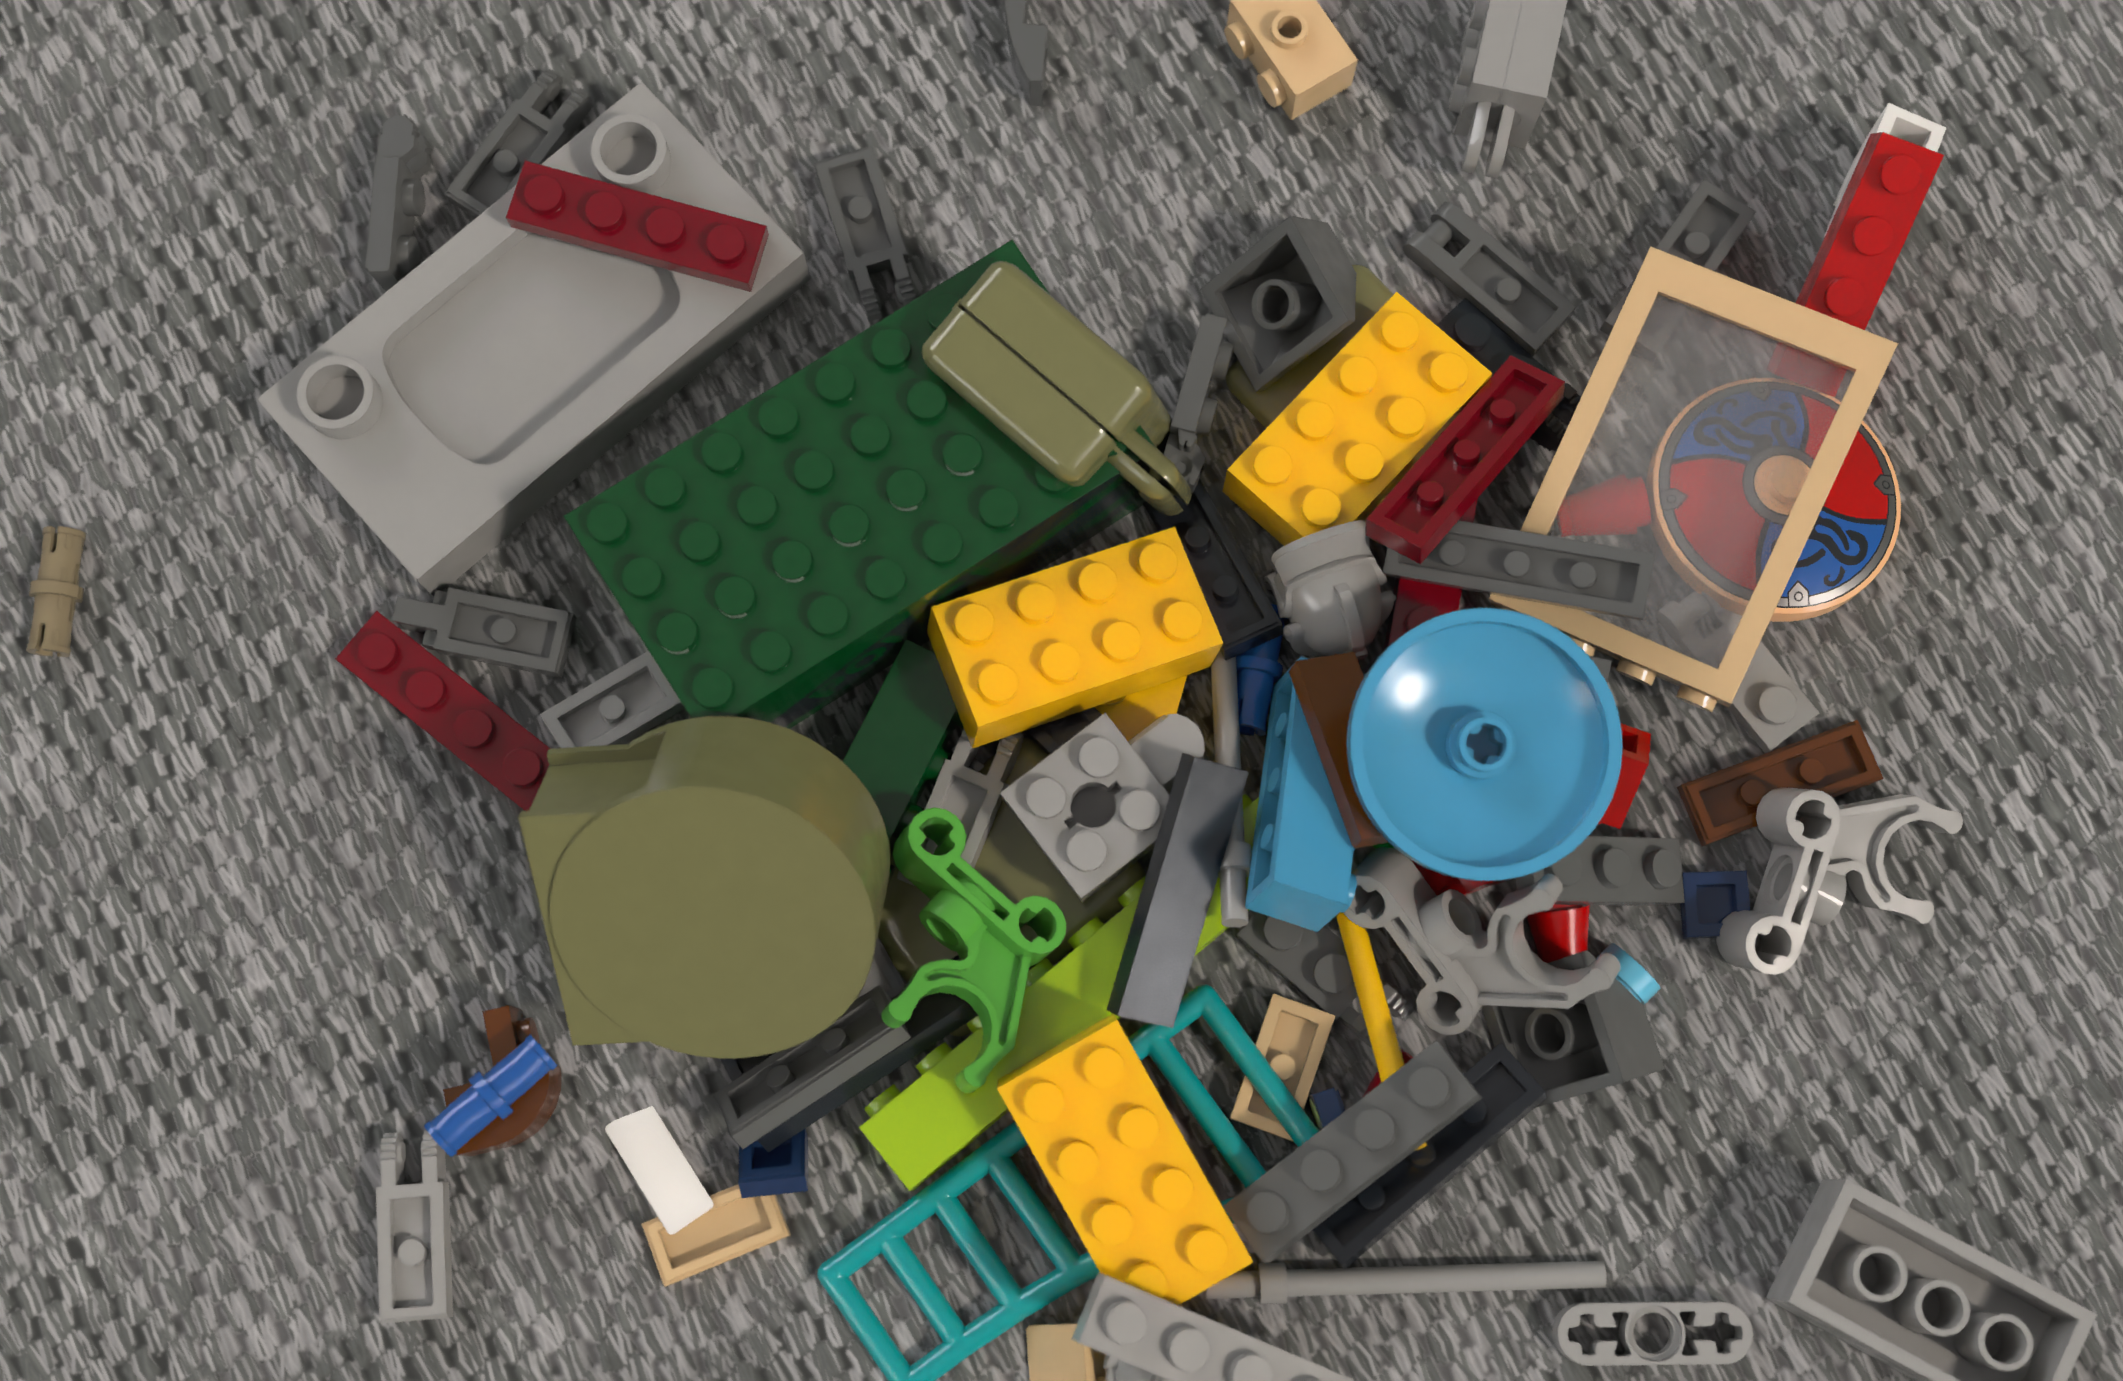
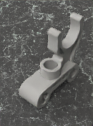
M1786 787L1769 791L1762 797L1757 807L1756 820L1758 829L1763 836L1774 843L1753 910L1732 912L1721 922L1723 925L1720 929V936L1716 938L1719 953L1725 961L1735 967L1771 975L1786 972L1795 964L1800 954L1809 923L1811 922L1819 926L1828 925L1839 913L1847 890L1845 876H1847L1852 892L1864 907L1889 911L1901 916L1906 921L1928 923L1934 916V905L1929 900L1906 898L1895 891L1888 881L1883 864L1885 847L1896 830L1904 824L1918 821L1932 832L1955 834L1961 829L1963 824L1961 813L1941 809L1916 795L1900 794L1837 805L1833 797L1823 791ZM1796 814L1801 816L1800 821L1795 820ZM1761 934V945L1756 950L1755 940L1757 935Z
M1380 847L1373 849L1351 873L1356 876L1357 886L1353 901L1344 912V915L1362 928L1376 929L1385 927L1424 980L1425 985L1420 990L1416 999L1417 1011L1422 1021L1430 1029L1440 1034L1455 1035L1464 1032L1484 1005L1570 1009L1588 995L1600 990H1608L1620 971L1621 967L1618 959L1610 953H1602L1588 967L1567 970L1559 969L1543 962L1530 949L1524 937L1523 920L1529 914L1550 910L1562 893L1563 885L1553 874H1545L1533 885L1508 893L1492 915L1487 933L1481 929L1478 913L1465 895L1457 890L1449 889L1437 896L1413 862L1394 848Z

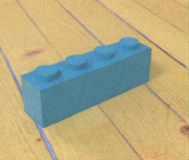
M1300 656V658L1297 661L1305 660L1308 658ZM1288 670L1273 686L1245 908L1318 932L1337 914L1344 913L1353 901L1357 886L1356 876L1351 874L1353 851L1355 849L1352 847Z

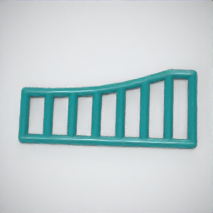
M1201 984L1182 997L1173 1028L1147 1023L1130 1035L1128 1039L1140 1060L1148 1055L1238 1179L1247 1188L1264 1175L1266 1170L1170 1040L1172 1037L1202 1016L1297 1147H1300L1318 1133L1319 1130L1215 989L1210 985ZM1015 1121L823 1262L818 1269L817 1276L820 1283L888 1381H936L971 1354L1028 1316L1078 1286L1097 1277L1099 1270L1089 1252L1082 1255L1078 1254L1010 1158L1028 1145ZM987 1174H990L1056 1267V1269L1022 1289L957 1198ZM1234 1197L1220 1201L1222 1206ZM1226 1211V1213H1227V1215L1229 1216V1218H1230L1232 1224H1235V1222L1233 1221V1219L1230 1217V1215H1229L1228 1212ZM933 1214L938 1216L999 1303L966 1326L904 1239L906 1234ZM881 1253L943 1341L912 1365L906 1360L850 1279L852 1274Z

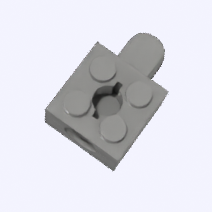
M1475 0L1471 19L1468 20L1459 55L1462 57L1459 73L1455 76L1447 110L1458 113L1454 134L1468 137L1461 171L1474 173L1483 140L1491 142L1485 176L1498 179L1502 169L1507 145L1522 149L1526 148L1547 99L1567 0Z
M1104 713L1000 792L1013 814L1083 903L1155 847L1170 796L1168 791L1172 789L1182 753L1203 758L1205 752L1204 737L1199 727L1193 721L1175 713L1161 716L1131 740L1127 741L1109 716Z

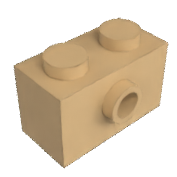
M1230 0L1227 27H1225V36L1228 44L1239 59L1243 60L1247 57L1250 59L1259 73L1257 75V82L1262 95L1272 107L1275 108L1281 105L1290 120L1352 85L1358 59L1317 0Z

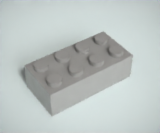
M1822 1179L1765 1298L1915 1381H2067L2097 1316L2096 1313L1848 1179Z

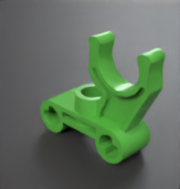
M934 807L921 811L911 820L894 844L893 857L896 867L903 876L931 899L919 913L922 925L943 946L957 952L960 961L943 959L920 966L912 974L898 998L891 1001L883 1009L881 1017L883 1022L890 1028H899L910 1019L916 1004L922 997L939 992L956 995L968 1002L978 1014L982 1025V1048L975 1061L956 1074L955 1083L962 1092L973 1093L985 1084L986 1078L994 1066L1014 1049L1029 968L1034 967L1061 944L1066 935V921L1063 912L1057 904L1046 897L1035 895L1026 897L1016 905L960 857L966 845V833L958 817L946 809ZM926 837L933 840L937 845L933 854L925 851L921 846ZM1025 924L1031 926L1036 932L1037 938L1032 942L1025 939L1020 932V928Z

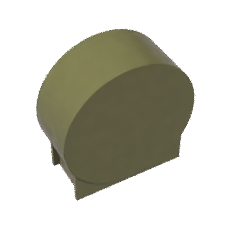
M706 716L669 723L645 733L629 744L554 748L548 750L549 768L530 810L521 811L518 818L573 1046L650 1042L676 1052L700 1057H756L797 1046L827 1029L845 1013L863 988L871 968L889 879L890 850L885 824L877 805L860 779L844 762L826 748L793 730L765 721L734 716Z

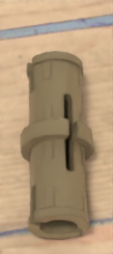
M47 526L42 531L43 541L37 580L30 583L29 596L34 597V607L29 643L27 644L26 651L39 656H53V652H57L58 657H69L71 653L70 643L76 602H82L84 588L79 587L78 582L86 533L63 526H58V533H56L55 527Z

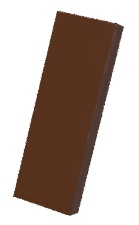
M1355 652L1296 661L1289 670V674L1352 847L1355 849L1387 843L1388 841L1375 828L1361 806L1350 777L1347 760V730L1350 712L1357 691L1364 679Z
M1855 720L1681 784L1677 789L1700 844L1703 847L1757 827V807L1762 797L1773 789L1786 787L1818 790L1835 798L1876 783L1884 778L1859 721Z

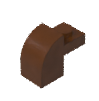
M506 1005L482 1011L493 1067L522 1044L529 1034L540 1044L538 1030L533 1018L524 1019L521 1009ZM557 1066L554 1070L551 1069L511 1105L514 1109L512 1114L505 1120L499 1116L495 1118L475 1137L464 1144L457 1151L456 1156L471 1157L511 1147L526 1141L536 1134L547 1123L558 1103L561 1092L560 1067ZM471 1083L443 1089L446 1107L472 1086Z

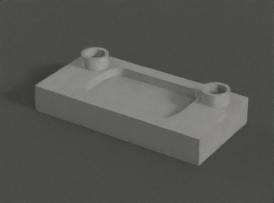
M642 81L541 165L766 225L769 236L751 292L510 227L506 220V215L516 188L515 185L256 399L409 573L433 596L435 591H444L811 279L804 252Z

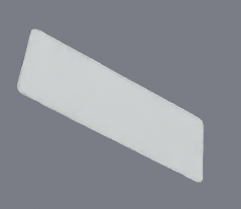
M653 1106L616 1119L605 1127V1131L670 1235L677 1233L713 1208V1201Z

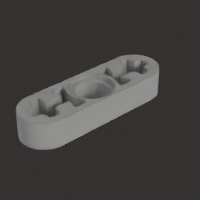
M1721 1301L1576 1302L1567 1305L1557 1314L1552 1327V1336L1556 1348L1566 1359L1585 1366L1718 1365L1735 1363L1748 1353L1753 1341V1329L1749 1318L1739 1307ZM1689 1311L1686 1323L1689 1326L1714 1325L1715 1314L1721 1312L1723 1323L1734 1326L1735 1338L1724 1340L1723 1351L1717 1352V1346L1714 1341L1687 1339L1691 1353L1682 1354L1686 1332L1680 1312ZM1614 1312L1623 1313L1619 1324V1338L1625 1351L1624 1354H1614L1617 1347V1341L1615 1340L1591 1341L1590 1352L1583 1354L1580 1343L1571 1341L1568 1338L1569 1328H1575L1580 1325V1315L1588 1314V1320L1591 1325L1597 1327H1616L1612 1314ZM1647 1313L1660 1315L1666 1321L1669 1328L1667 1344L1660 1351L1654 1353L1643 1351L1637 1345L1634 1338V1327L1637 1320Z

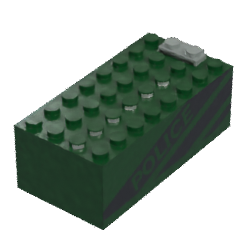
M1010 240L564 515L570 528L691 718L734 716L765 721L791 729L892 665L905 640L908 639L920 646L928 642L930 639L927 634L932 606L1038 572L1143 505V502H1146L1139 496L1140 491L1121 476L1120 472L1108 461L1082 486L1072 487L1070 484L1059 481L941 380L924 362L922 357L923 344L949 315L954 305L967 294L991 264L1005 261L1015 265L1049 294L1013 240ZM1139 425L1135 431L1154 446L1141 425ZM1108 431L1106 432L1121 451L1150 474L1149 467L1121 441H1117ZM1112 450L1108 457L1115 456L1118 453Z

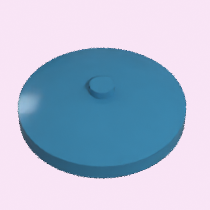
M1471 608L1453 611L1432 618L1399 637L1376 659L1365 675L1355 696L1348 722L1347 760L1350 777L1361 806L1372 824L1395 849L1410 860L1429 870L1459 879L1492 881L1518 878L1538 872L1567 856L1589 836L1604 816L1616 789L1621 769L1623 747L1619 714L1610 688L1596 664L1579 645L1557 628L1532 616L1505 609Z

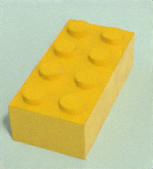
M1396 292L1227 469L1223 493L1283 546L1330 527L1351 521H1366V518L1486 384L1492 372Z
M1175 527L932 606L927 634L972 749L1209 668L1223 645L1220 633Z
M1115 1014L1109 1015L997 1080V1090L1100 1273L1175 1305H1180L1253 1263L1248 1250Z

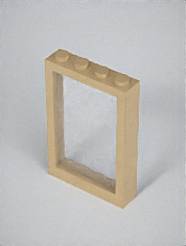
M1650 246L1520 530L1655 553L1644 619L1641 621L1492 594L1489 597L1491 605L1500 609L1523 613L1546 622L1570 637L1588 656H1593L1595 651H1599L1619 660L1616 671L1633 680L1652 686L1655 677H1659L1680 687L1676 697L1708 712H1713L1716 703L1729 708L1898 343Z

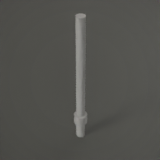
M1219 650L1211 665L1215 762L1241 769L1236 656L1225 661ZM1243 796L1240 800L1218 878H1220L1222 925L1226 927H1242L1248 924V909L1245 908L1247 895L1246 877H1249L1252 847L1244 839Z
M1604 1261L1355 1267L1346 1269H1286L1285 1263H1258L1257 1270L1237 1271L1205 1290V1298H1258L1260 1305L1286 1304L1287 1297L1605 1288L1607 1275Z

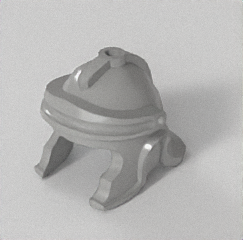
M1365 520L1351 521L1297 539L1273 553L1271 561L1277 572L1274 571L1264 576V582L1267 590H1271L1275 596L1279 617L1288 618L1290 624L1284 627L1283 634L1285 639L1290 642L1291 648L1298 654L1330 656L1355 652L1357 660L1360 661L1369 655L1366 646L1372 643L1380 626L1390 615L1396 596L1392 594L1391 590L1381 592L1380 587L1387 582V578L1371 553L1370 537L1366 536Z

